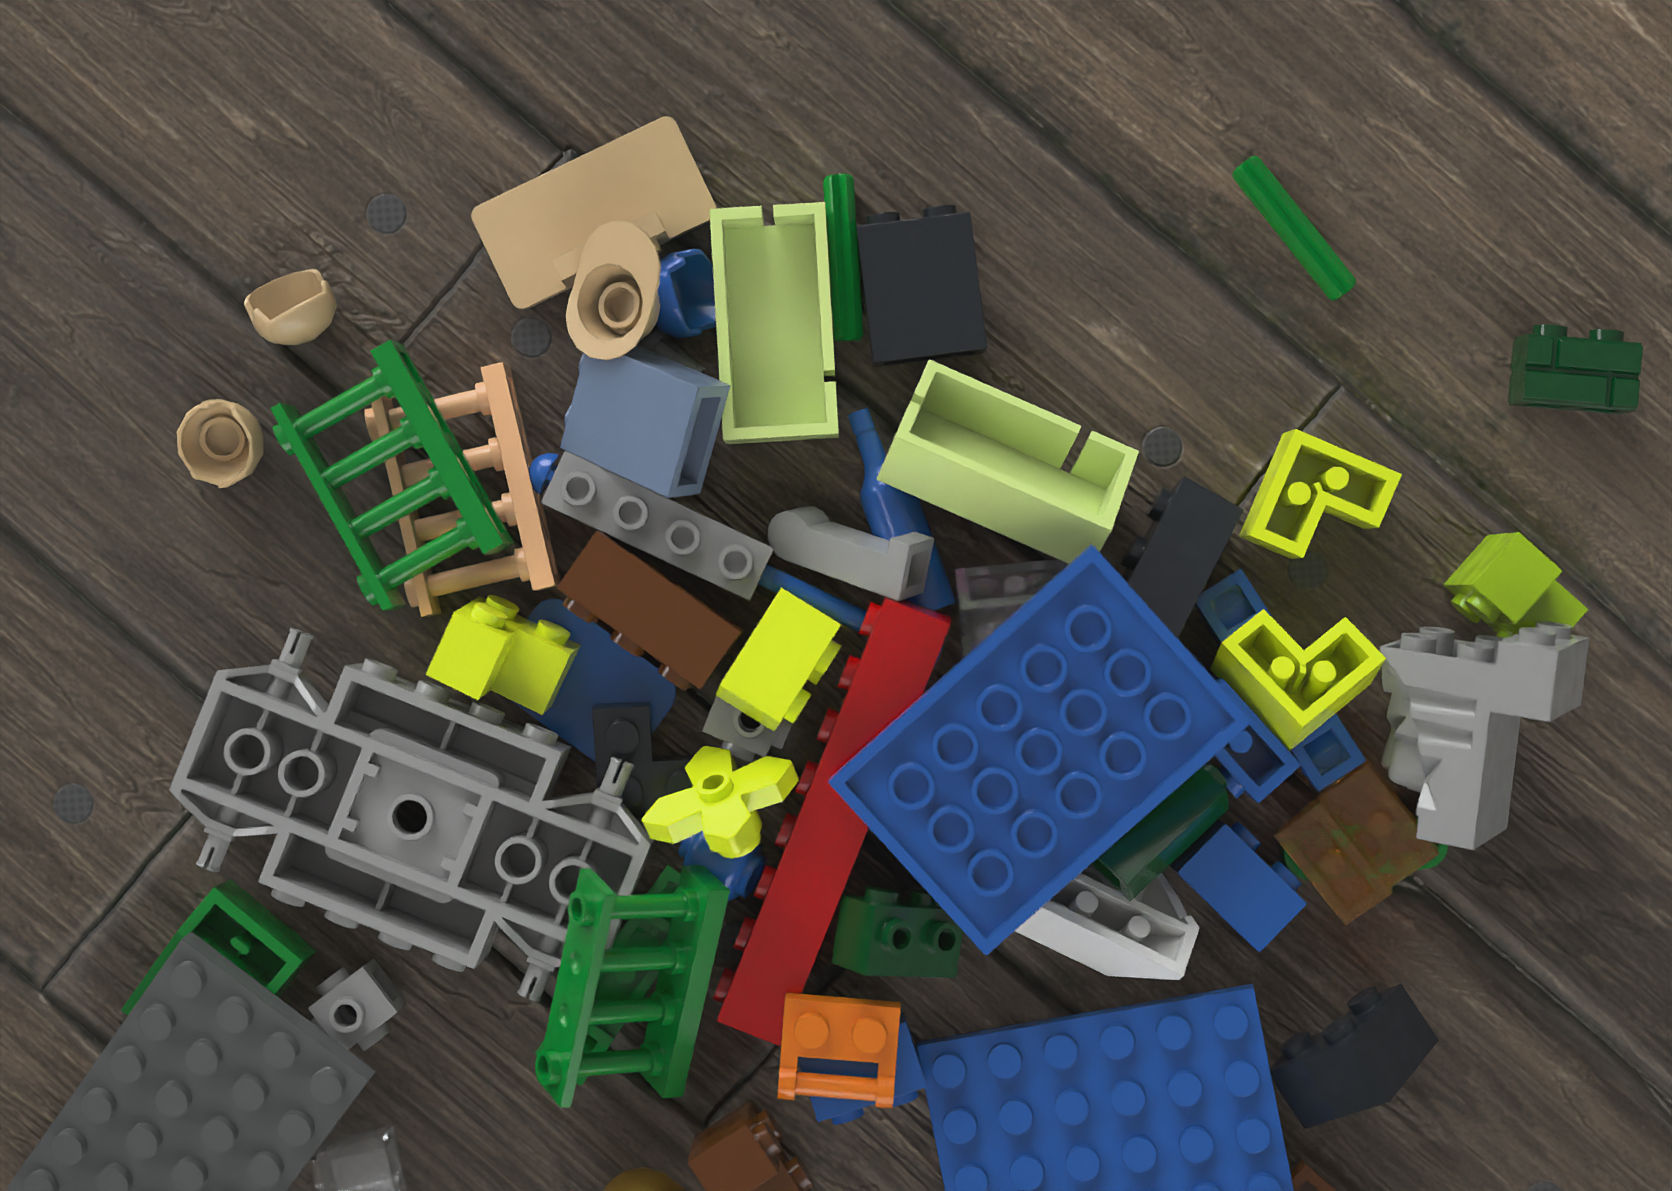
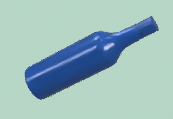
M869 408L847 415L854 436H856L855 439L864 464V479L859 495L872 535L889 541L891 538L914 531L933 537L920 499L876 480L887 455L877 430L875 431V425ZM935 540L924 592L906 598V600L932 610H937L957 602Z

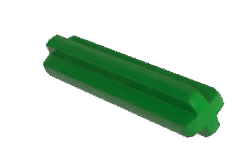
M1254 155L1241 163L1233 171V179L1325 295L1334 301L1349 292L1355 286L1356 278L1263 161Z
M831 174L825 176L823 180V192L826 209L833 339L837 342H853L861 340L863 336L854 178L850 174Z

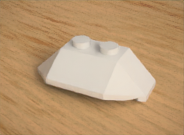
M1090 864L1015 931L1107 976L1180 980L1184 976L1200 927L1191 915L1187 916L1178 895L1162 873L1130 902Z

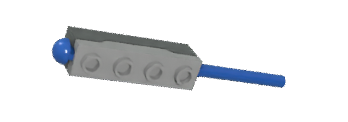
M567 451L564 452L559 464L560 455L555 453L542 454L536 457L530 464L529 475L534 491L542 495L547 488L541 501L542 504L749 601L752 599L758 585L776 594L783 588L834 621L859 632L867 612L866 610L768 565L774 548ZM943 646L941 647V650H940V652H939V655H938V657H937V660H936V662H935V665H936V663H937V661H938V659H939V657H940V655H941V653H942Z

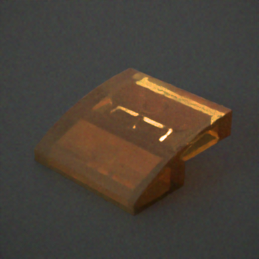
M1368 759L1303 808L1281 827L1274 836L1345 925L1391 895L1394 885L1439 855V848L1434 842L1416 838L1418 821Z

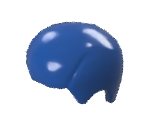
M699 249L670 253L659 259L661 269L657 291L659 294L660 312L656 323L657 328L677 339L700 336L702 331L714 328L716 326L712 262Z

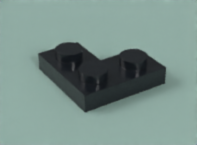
M650 702L593 705L597 788L601 787L611 762V757L622 759L614 779L615 782L625 761L634 765V769L631 771L621 797H623L622 803L635 818H643L660 797L693 787L684 767L694 755L653 757Z

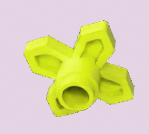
M704 746L699 749L684 767L693 787L660 797L643 816L642 822L650 839L675 844L703 831L711 851L718 852L725 858L742 857L753 851L761 840L762 821L757 809L784 801L798 783L799 778L791 760L765 756L737 769L730 750Z

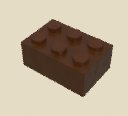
M598 530L556 587L568 596L563 602V606L589 624L592 622L597 623L599 619L603 620L615 629L610 636L611 640L636 657L643 656L645 652L654 656L662 662L657 672L684 691L690 688L692 684L699 689L707 685L745 631L741 626L619 540Z

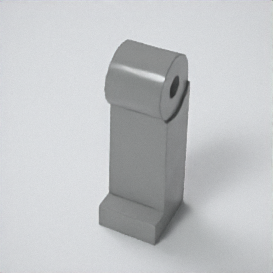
M803 506L781 512L771 520L768 527L770 547L774 548V553L786 561L897 601L924 592L934 543L933 537L914 531L891 538L889 541L835 522H830L825 513L815 506Z

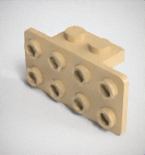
M664 116L476 206L471 213V218L512 304L520 310H526L573 287L585 244L589 236L601 225L615 220L632 222L647 232L659 254L662 251L660 245L710 222L709 209H715L716 205L676 121L671 117Z

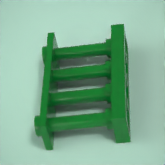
M388 340L370 351L378 366L372 369L373 376L303 416H301L296 406L278 403L270 408L278 422L272 427L276 439L288 455L296 454L362 573L356 579L363 595L372 606L379 604L382 611L398 610L406 605L397 589L399 585L469 546L472 550L480 547L483 554L495 555L514 544L405 346L396 341ZM383 396H386L388 399L396 397L406 415L400 419L401 426L329 466L313 436ZM411 446H414L416 449L424 447L434 467L428 469L429 476L357 517L341 486ZM440 496L445 500L452 497L462 515L461 518L456 520L457 527L385 567L369 536Z
M684 865L678 888L671 894L618 896L591 868L580 869L576 891L571 894L569 899L568 913L570 919L543 1048L537 1054L535 1061L536 1079L560 1108L571 1107L577 1077L640 1072L662 1098L683 1097L730 890L706 867L702 865ZM671 917L667 939L662 946L605 949L611 920ZM660 969L655 992L650 998L594 1001L600 973ZM648 1021L644 1043L640 1045L639 1049L583 1053L588 1025Z

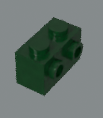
M866 887L865 896L841 895L832 964L866 976L956 978L963 930L926 890L912 889L910 898H900V892L896 890Z

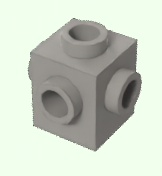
M716 696L702 732L724 740L721 746L722 749H728L733 756L752 762L755 753L763 757L767 756L771 745L782 749L791 728V722L783 718L775 731L762 724L755 728L747 727L741 718L742 711Z
M373 958L352 975L342 967L317 986L316 989L322 997L308 1009L314 1016L311 1019V1023L348 1050L358 1043L361 1049L365 1051L391 1031L386 1021L399 1012L407 1004V1001Z

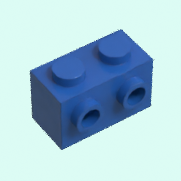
M1213 676L1212 678L1249 717L1252 723L1212 758L1220 766L1218 770L1228 783L1225 788L1234 798L1237 799L1244 792L1247 797L1259 804L1298 769L1301 764L1224 679Z

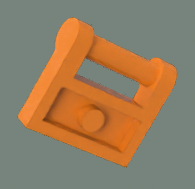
M786 993L777 1099L795 1101V1095L865 1100L875 1101V1107L893 1109L901 1002ZM798 1057L878 1063L877 1078L797 1072Z

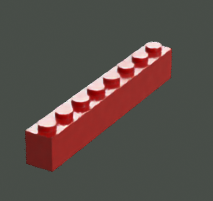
M885 596L882 605L870 602L858 633L868 637V640L860 658L849 655L837 687L847 691L839 711L828 708L816 740L826 743L819 763L816 764L807 760L795 790L796 793L804 795L805 798L797 816L790 813L785 815L774 843L784 848L777 868L765 865L754 893V897L762 899L763 903L756 920L745 916L733 948L743 952L735 971L724 968L714 993L713 1000L722 1003L717 1022L781 1046L786 993L802 994L869 828L833 789L828 780L922 696L951 625V617L906 599L897 601Z

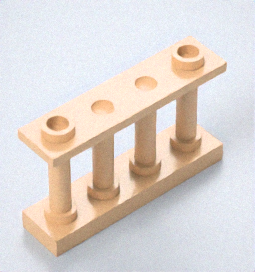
M503 362L480 367L484 382L476 383L475 390L434 400L445 420L482 412L483 416L492 415L497 437L489 438V445L463 450L474 471L494 467L496 472L505 470L509 492L501 494L502 500L494 501L492 504L503 523L507 522L509 527L518 526L522 547L514 549L515 555L435 574H432V570L429 568L405 582L404 587L408 602L412 608L419 606L421 617L442 614L438 600L440 595L520 577L522 582L530 580L532 590L557 587L561 582L543 504L541 503V496L534 491L529 475L532 457L511 368ZM386 396L371 403L372 408L365 409V421L371 440L375 441L401 426L400 419L406 416L401 407L393 408L392 400ZM403 451L385 461L392 495L395 496L428 477V469L434 467L430 458L406 464ZM415 510L399 519L406 554L425 545V541L435 539L457 527L456 520L462 517L459 510L419 519L418 511Z

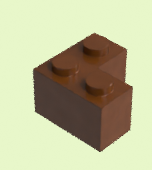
M751 1100L694 1136L687 1163L705 1191H810L809 1189L815 1185L801 1159L796 1156L790 1160L782 1149L779 1141L784 1136L771 1113L767 1109L758 1112Z

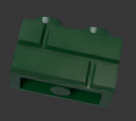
M1541 324L1533 325L1532 334L1527 333L1515 338L1512 346V374L1510 375L1508 393L1509 405L1618 415L1636 411L1639 400V374L1641 373L1643 346L1641 343L1624 342L1625 332L1594 329L1589 330L1588 338L1567 337L1568 327Z

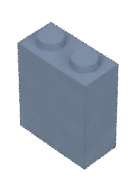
M638 345L624 356L611 360L591 358L583 353L579 362V377L572 404L565 415V431L560 448L667 498L700 494L731 385Z

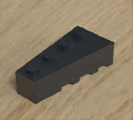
M1185 476L1171 490L1164 487L1159 490L1146 514V517L1153 520L1144 537L1138 534L1135 536L1121 561V565L1126 567L1121 577L1176 638H1178L1244 511V509Z

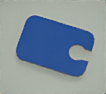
M547 599L536 606L527 619L538 624L540 619L558 624L570 632L569 640L581 646L552 706L543 715L514 701L512 702L593 761H595L593 705L650 702L653 734L676 700V686L658 673L657 670L659 668L643 656L636 657L611 640L610 636L612 634L595 622L589 624L562 605L564 600Z

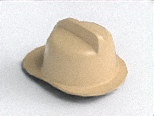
M615 220L601 225L589 236L581 253L574 285L568 300L566 322L568 333L576 347L591 358L611 360L624 356L652 331L658 321L660 301L657 290L659 287L661 264L657 248L647 232L632 222Z

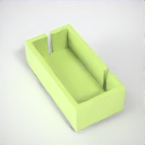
M825 202L773 205L775 221L773 226H764L762 206L709 209L719 380L731 385L722 414L723 441L726 444L839 438L836 381L824 382L825 376H835Z
M929 359L876 480L1069 564L1091 544L1100 552L1112 531L1139 451L1091 431L1070 473L1065 472L1060 468L1080 431L1081 425Z

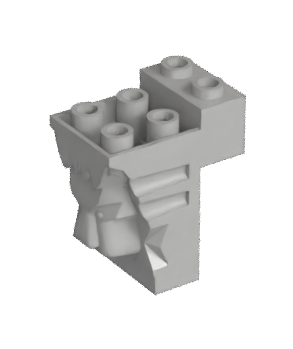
M1539 621L1536 622L1535 628H1520L1519 634L1509 638L1478 635L1475 642L1454 639L1455 631L1451 629L1425 626L1420 627L1419 633H1402L1400 640L1380 646V652L1386 658L1382 665L1383 691L1392 693L1387 711V719L1391 724V733L1383 751L1381 765L1388 770V777L1391 781L1421 793L1416 810V815L1419 816L1417 839L1474 850L1507 829L1520 719L1524 717L1550 722L1581 706L1589 637L1571 635L1572 626L1568 624Z

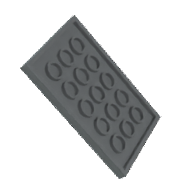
M191 931L179 942L6 1189L9 1191H287L376 1071Z

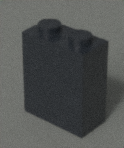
M940 205L923 209V218L901 220L899 212H885L869 215L866 217L867 225L856 226L873 368L929 361V359L938 360L984 354L987 350L970 212L957 213L956 205Z

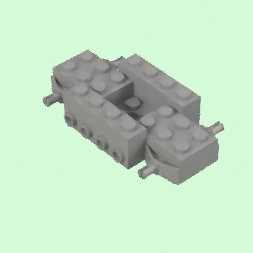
M290 628V633L280 658L272 659L270 665L218 670L169 789L176 799L205 826L204 832L209 833L200 857L196 862L199 867H207L206 870L220 872V867L229 844L234 841L235 837L277 833L258 881L273 888L271 896L275 899L297 907H303L305 902H309L326 909L325 918L338 925L355 929L361 923L380 931L378 938L382 942L403 950H410L412 945H416L433 952L432 960L435 963L459 972H463L466 966L475 969L488 956L500 927L528 955L527 962H529V966L517 993L522 997H526L536 977L537 980L529 1000L538 1002L541 1000V995L551 971L554 972L556 967H560L570 919L568 913L569 899L571 894L576 891L580 869L591 868L617 894L616 896L633 895L654 841L650 839L647 831L622 803L623 797L621 796L631 771L634 769L633 764L625 761L615 782L614 779L622 759L611 757V762L600 788H596L592 793L552 797L572 746L557 741L558 734L535 724L526 723L525 727L507 721L503 719L505 716L504 712L480 702L473 701L470 706L450 698L452 692L448 689L424 680H419L418 684L396 676L398 673L397 669L369 658H365L364 663L344 666L330 704H328L305 675L301 674L303 669L300 667L314 636L303 633V631L295 628ZM405 800H415L421 803L427 812L426 825L419 832L406 831L398 823L397 810ZM623 919L611 920L605 949L612 948Z

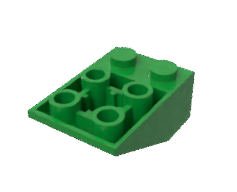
M230 879L213 887L178 929L121 1011L127 1016L129 1015L179 942L191 931L278 998L315 955L317 950Z

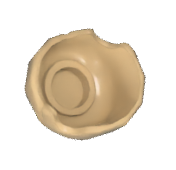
M315 269L294 272L274 279L254 290L244 301L245 308L258 334L269 342L281 345H300L315 340L331 325L337 308L336 299L329 283Z
M222 399L206 400L189 410L177 430L178 454L190 471L192 478L218 485V488H227L254 472L264 454V433L258 419L240 404Z

